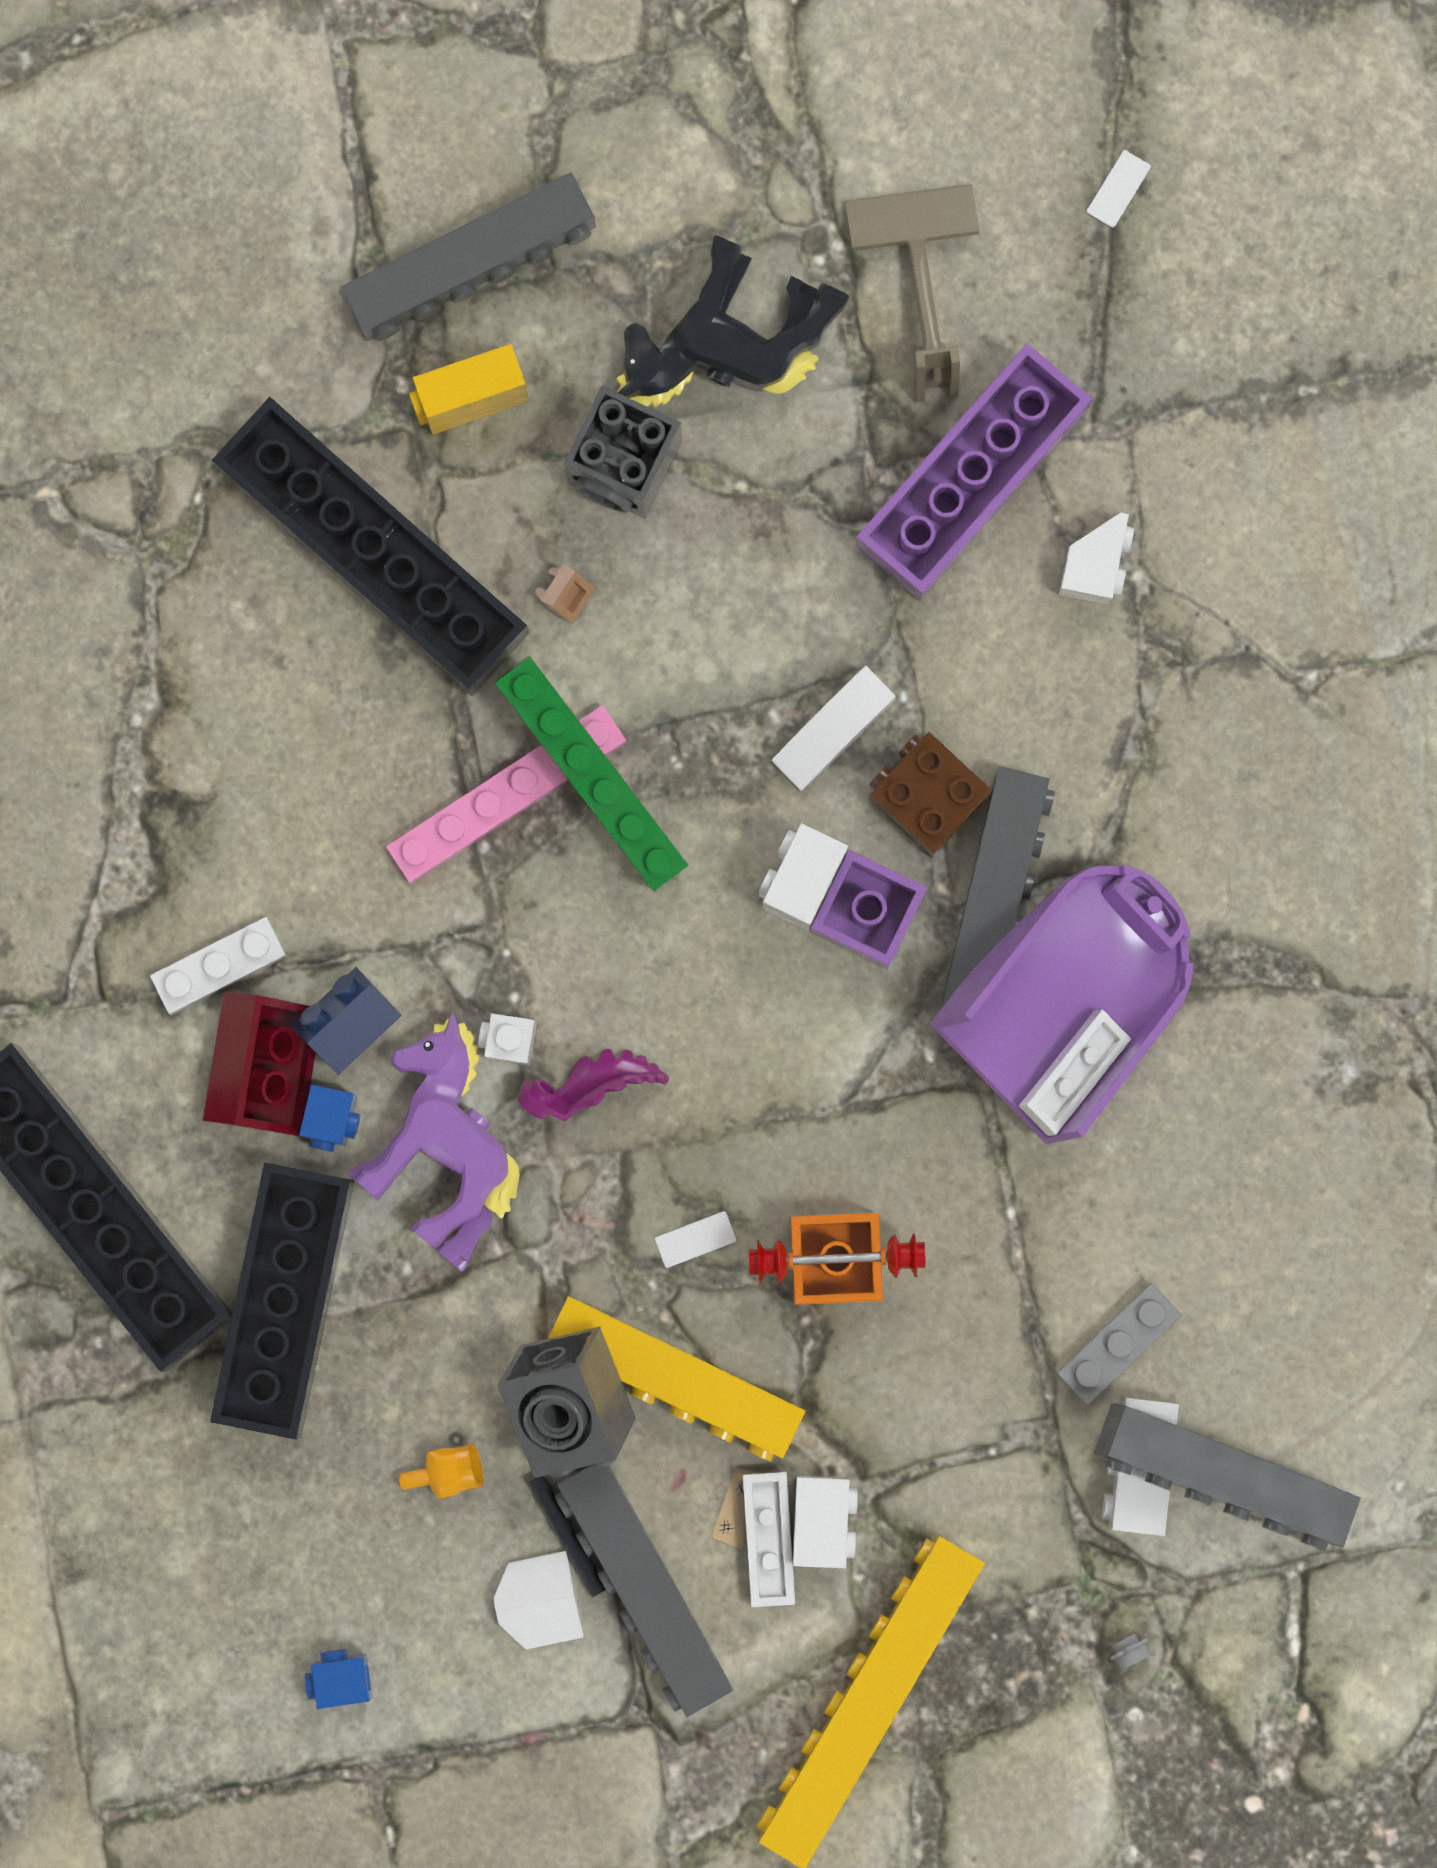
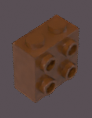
M928 732L922 739L914 735L898 753L903 760L892 771L885 766L869 783V786L874 789L869 795V800L932 858L984 803L993 790L936 737Z

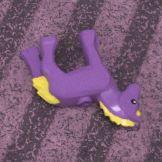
M451 1014L444 1025L434 1024L431 1035L412 1045L398 1048L393 1053L391 1058L392 1066L400 1073L416 1072L426 1077L408 1106L400 1132L391 1139L387 1148L378 1157L369 1162L360 1163L347 1172V1174L378 1201L419 1151L431 1157L442 1166L461 1175V1190L455 1203L445 1212L434 1218L420 1219L411 1229L462 1272L467 1267L480 1236L491 1225L492 1213L503 1219L505 1212L511 1211L510 1198L515 1199L517 1197L520 1173L515 1160L486 1131L491 1124L472 1107L467 1113L458 1107L462 1097L470 1090L469 1085L477 1076L475 1067L480 1060V1056L477 1055L478 1046L474 1045L475 1036L471 1031H467L465 1023L458 1024L455 1014ZM461 1226L454 1238L443 1242L451 1232Z

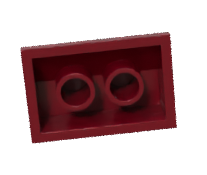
M224 992L202 1121L286 1135H300L310 1092L316 1052L299 1035L293 1025L300 1019L302 1013L309 1005L259 995Z

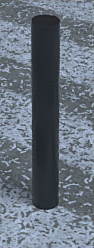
M545 1476L529 1481L528 1483L591 1597L593 1598L605 1591L606 1589L598 1576L597 1569L581 1546L573 1526L561 1510Z

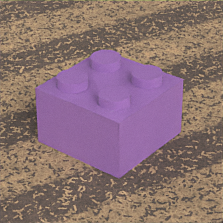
M849 850L811 926L810 932L888 970L928 887Z

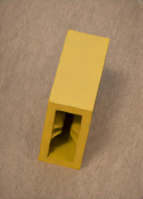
M512 343L415 376L413 380L417 390L409 392L420 426L429 423L432 435L530 402L526 383Z

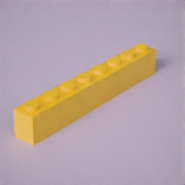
M937 1534L934 1541L928 1538L924 1540L913 1560L920 1565L911 1580L904 1576L899 1582L891 1597L892 1600L897 1602L889 1617L881 1614L868 1636L875 1640L866 1656L860 1652L856 1655L846 1673L852 1680L845 1692L842 1694L838 1690L835 1691L823 1712L829 1716V1719L822 1731L820 1732L815 1728L812 1730L801 1749V1752L807 1756L799 1770L793 1767L789 1769L778 1790L784 1793L776 1808L770 1805L767 1806L756 1825V1828L762 1831L758 1837L759 1843L799 1868H806L985 1565L981 1559Z

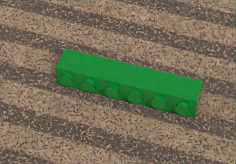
M530 656L524 658L494 681L500 692L651 890L655 892L689 866Z

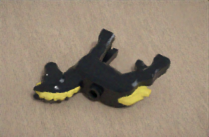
M714 235L710 253L712 269L709 278L701 290L698 301L669 333L661 348L659 349L651 341L645 326L633 323L625 329L626 357L624 373L616 378L617 382L621 385L617 393L647 407L652 405L655 408L660 404L666 405L673 395L679 396L684 386L690 383L693 373L697 368L709 371L706 376L709 380L727 388H730L733 382L753 391H767L771 394L786 393L799 382L806 379L804 373L816 369L815 363L819 360V357L811 354L809 350L816 348L820 344L824 331L844 310L849 300V295L824 283H821L817 289L798 278L790 276L786 287L790 297L787 321L778 334L767 340L746 324L726 314L752 258L741 254L742 247L738 244ZM814 301H816V306H815V308L811 311V308H812V306H813V304H814Z

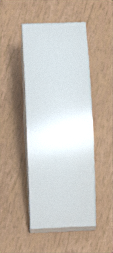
M865 666L771 761L802 792L863 734L864 730L895 701L896 696Z

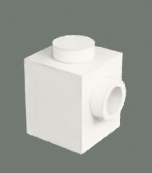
M491 1013L490 1023L482 1022L478 1048L485 1049L484 1057L486 1059L530 1066L537 1023L531 1019Z

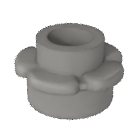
M1133 1634L1112 1645L1116 1654L1110 1657L1111 1661L1115 1660L1120 1671H1123L1151 1656L1152 1654L1146 1645L1149 1639L1144 1638L1139 1641L1136 1634Z

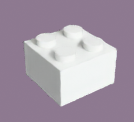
M802 823L797 833L788 830L777 856L783 860L778 872L769 869L759 890L758 896L764 899L762 910L809 932L844 861L849 846Z

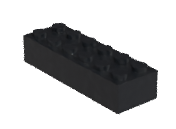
M264 1162L211 1414V1423L295 1440L302 1438L354 1180Z

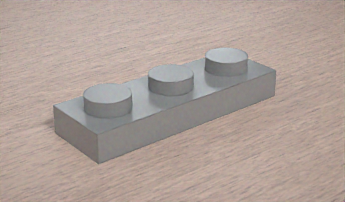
M1150 1283L1056 1374L1086 1405H1089L1182 1314Z

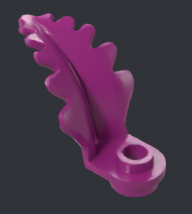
M605 1049L601 1052L596 1062H593L588 1056L579 1059L564 1085L557 1090L541 1079L536 1081L525 1080L521 1085V1094L518 1096V1101L528 1113L536 1118L545 1119L548 1115H551L565 1122L577 1111L598 1105L604 1099L606 1092L621 1091L627 1087L626 1084H642L644 1081L666 1085L669 1077L658 1068L657 1064L652 1063L649 1065L644 1055H638L634 1059L632 1051L623 1050L619 1059H616L612 1050Z

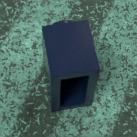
M355 967L348 974L340 977L321 1000L309 1006L293 1027L305 1042L339 1075L402 1015L369 979Z

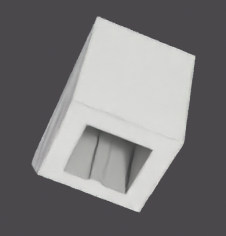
M1119 513L1069 547L1066 553L1058 595L1106 605L1110 604L1113 594L1121 595L1126 574L1125 569L1119 568L1121 553L1130 552L1134 528L1127 527L1129 514Z

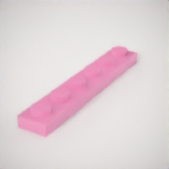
M604 705L579 720L605 756L627 743V740ZM541 745L386 846L409 883L412 884L559 788L568 780Z

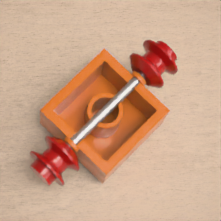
M879 1213L791 1216L792 1252H788V1256H786V1247L779 1239H776L773 1248L764 1249L760 1241L757 1240V1249H748L749 1275H758L759 1284L762 1283L765 1275H774L778 1283H781L787 1275V1265H789V1270L793 1269L794 1305L883 1301L881 1266H885L886 1261L888 1270L894 1278H898L901 1269H910L914 1277H917V1268H926L925 1243L916 1242L915 1233L912 1234L910 1241L900 1243L896 1234H893L887 1242V1252H885V1248H881Z

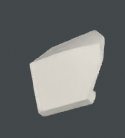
M566 1551L508 1563L493 1598L498 1624L525 1649L584 1637Z

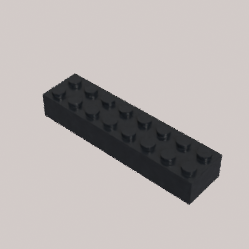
M270 396L212 459L213 464L220 473L471 696L479 690L530 633L527 624Z
M10 1043L1 1050L0 1171L160 1372L168 1371L232 1319V1311L19 1045Z

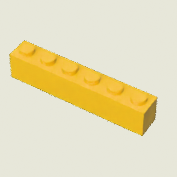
M568 1296L548 1339L600 1326L621 1381L632 1386L629 1394L653 1405L656 1398L672 1405L668 1413L692 1424L695 1417H698L711 1424L708 1430L709 1433L730 1443L737 1436L751 1443L747 1451L769 1462L772 1461L774 1455L782 1459L784 1458L806 1410Z

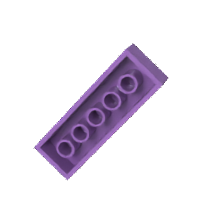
M1026 343L858 534L855 546L921 601L1086 413L1092 398Z

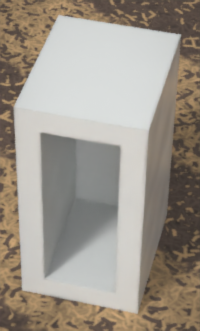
M796 1476L793 1566L846 1569V1558L855 1559L856 1532H848V1514H857L858 1488H849V1478Z

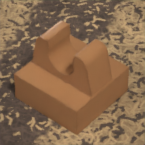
M564 564L561 568L551 567L547 573L554 578L547 590L538 587L535 594L556 615L573 624L595 590V587L577 571Z

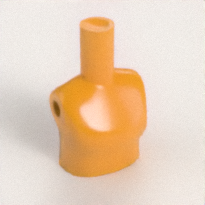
M473 1443L457 1448H439L428 1451L425 1468L400 1473V1486L402 1490H408L429 1485L438 1499L454 1496L469 1489H480L484 1485V1474L479 1452Z

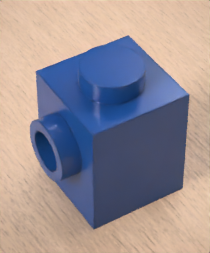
M311 1084L299 1135L310 1138L308 1147L334 1152L335 1144L346 1147L348 1138L355 1139L360 1122V1114L354 1112L357 1095Z
M346 1649L320 1653L321 1661L312 1663L311 1673H305L308 1700H316L317 1709L369 1702L373 1698L367 1654L347 1657Z

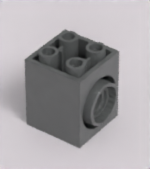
M601 386L564 463L568 483L574 485L577 491L607 508L621 513L631 512L646 519L682 444L681 422Z
M600 1326L520 1345L498 1384L535 1478L546 1475L557 1478L565 1476L577 1468L590 1465L592 1468H602L616 1460L636 1419Z

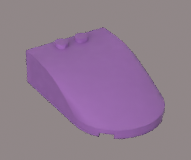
M1100 865L1078 872L1062 882L995 945L951 995L930 1022V1025L1045 1144L1083 1137L1176 1014L1188 993L1194 963H1189L1187 938H1190L1191 934L1186 918L1168 890L1153 877L1141 870L1125 865L1120 867ZM1103 1009L1131 1038V1041L1056 1135L1047 1136L1019 1105L1093 1011Z

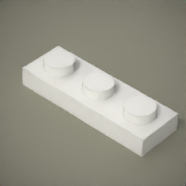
M265 917L150 975L168 1013L173 1015L287 957L269 919Z
M1103 1009L1093 1011L1020 1103L1019 1107L1047 1136L1056 1135L1131 1041V1038Z
M787 1472L743 1474L751 1607L795 1605Z

